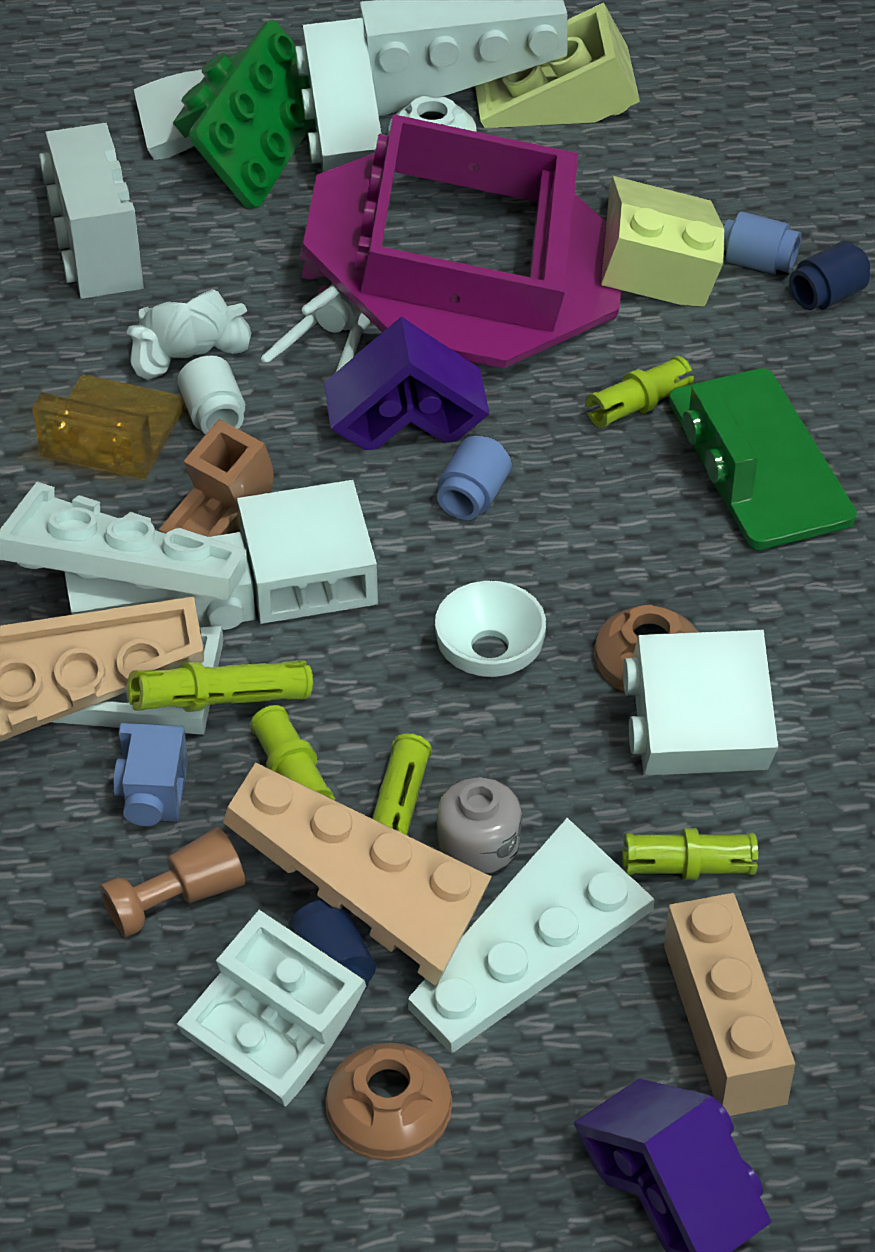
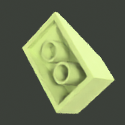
M604 2L567 20V56L475 86L480 121L484 128L595 123L610 115H619L630 106L640 102L628 46Z
M612 176L609 188L601 285L679 305L705 306L722 268L724 253V227L712 201Z

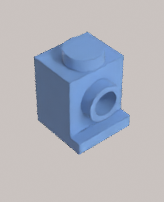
M121 723L119 736L123 759L118 758L116 761L114 793L116 797H124L125 799L124 817L132 824L138 826H153L160 821L178 822L188 766L184 726Z

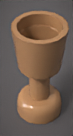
M216 826L168 856L167 864L169 871L132 887L128 880L121 877L110 879L99 885L105 908L124 939L136 934L144 927L146 921L145 910L179 894L187 903L191 904L245 885V875L238 855L231 841L220 827Z

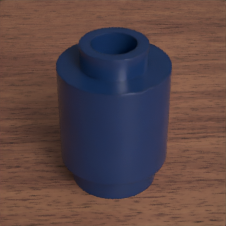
M841 241L801 261L797 265L796 270L789 277L791 293L796 302L804 309L813 310L819 307L821 310H824L867 287L870 279V262L862 249L848 241Z
M324 900L311 902L299 909L289 922L290 931L365 980L366 990L369 981L375 974L376 964L350 914L344 909L333 908Z

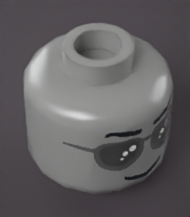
M482 777L464 779L452 785L441 797L437 810V840L440 852L483 873H492L507 866L516 856L521 841L522 812L516 795L509 787L497 780Z

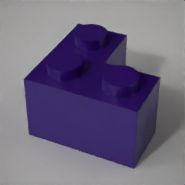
M402 316L324 382L331 430L364 450L378 449L410 422L444 443L456 442L490 415L480 368Z
M639 1078L574 1122L575 1128L598 1175L608 1186L638 1195L666 1252H732L772 1223L760 1198L763 1195L762 1183L752 1167L742 1160L731 1136L734 1131L731 1117L724 1106L713 1096Z

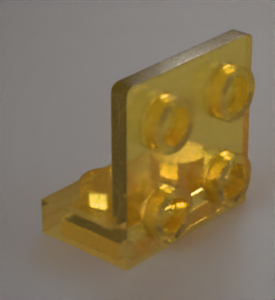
M82 375L68 398L41 392L34 403L32 410L40 456L146 480L184 409V400L181 395Z

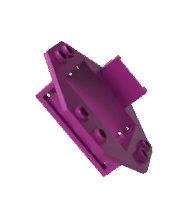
M393 114L389 136L378 135L375 153L316 175L300 260H305L302 278L312 280L316 277L328 278L381 332H384L402 316L468 361L506 368L616 318L620 309L621 290L601 285L606 222L575 194L578 153ZM394 172L537 202L529 277L382 247ZM330 285L319 287L317 295L329 288Z

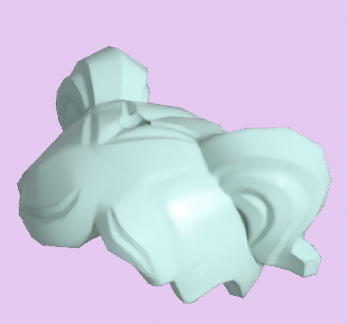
M214 289L193 298L187 303L164 302L153 308L144 307L139 309L140 325L129 326L127 330V335L133 339L130 362L136 374L146 380L161 376L168 370L171 358H189L194 354H204L213 346L223 352L232 354L246 351L252 333L248 323L241 315L247 312V309L242 303L227 306L219 292Z

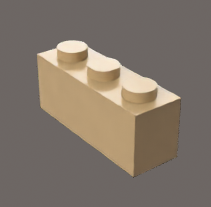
M730 893L670 904L664 948L714 1098L724 1106L730 1116L788 1105L795 1061L735 894Z

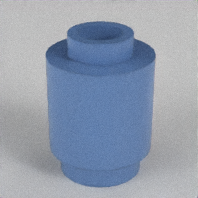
M742 211L739 212L735 221L730 219L726 221L724 225V251H727V263L776 275L778 270L791 273L801 244V232L791 230L789 223Z
M470 436L461 442L438 480L437 500L446 513L463 520H472L478 514H482L489 509L512 469L510 456L503 446L496 440L483 436Z

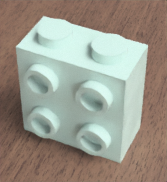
M353 480L237 498L239 528L244 548L246 549L260 624L378 605L377 563Z
M764 630L639 635L633 657L624 658L623 683L626 696L635 695L637 716H630L629 743L631 753L641 754L643 776L768 770L778 749Z

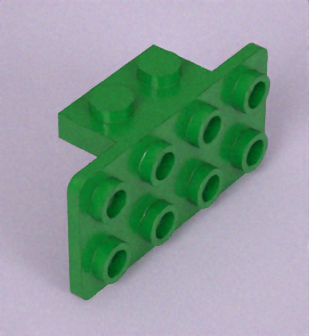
M269 20L262 24L251 42L243 50L229 57L225 53H221L211 59L201 71L204 78L181 99L184 107L173 121V125L184 138L190 137L193 145L246 209H253L262 205L315 120H305L301 89H308L310 85L308 76L299 77L295 53L296 45L275 20Z
M764 368L678 387L670 392L669 405L705 467L710 480L714 483L751 548L756 550L767 549L847 529L855 524L857 511L770 370Z

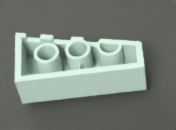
M372 0L360 2L361 18H363L379 116L400 111L421 96L440 98L567 56V11L563 0Z
M107 123L47 131L48 153L39 154L44 185L54 183L53 185H46L51 216L62 215V217L54 218V226L59 249L69 248L67 251H61L66 282H77L81 299L144 289L135 209L133 203L129 202V191L126 182H123L119 160L117 161L115 148Z

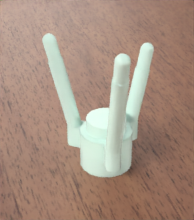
M332 283L329 288L302 307V313L306 317L263 354L261 361H271L318 322L329 332L350 331L336 370L337 372L354 357L361 335L370 325V320Z

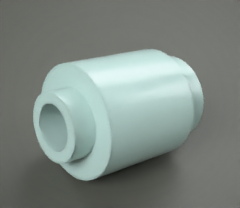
M202 356L187 363L178 375L177 384L194 426L206 435L218 419L239 429L244 420L245 401L227 361L218 356Z

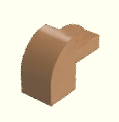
M218 419L183 461L194 487L159 528V532L166 534L176 528H182L207 537L237 533L240 530L237 498L271 493L274 472L265 443Z

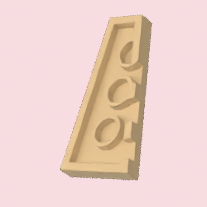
M194 596L1 625L0 742L126 693L127 679L132 670H170L180 668L185 662H204V651Z
M256 762L228 805L223 821L225 825L286 872L292 873L298 870L315 883L319 888L317 895L333 908L340 909L345 906L371 926L372 929L369 936L390 952L398 947L419 963L418 973L436 987L491 880V876Z

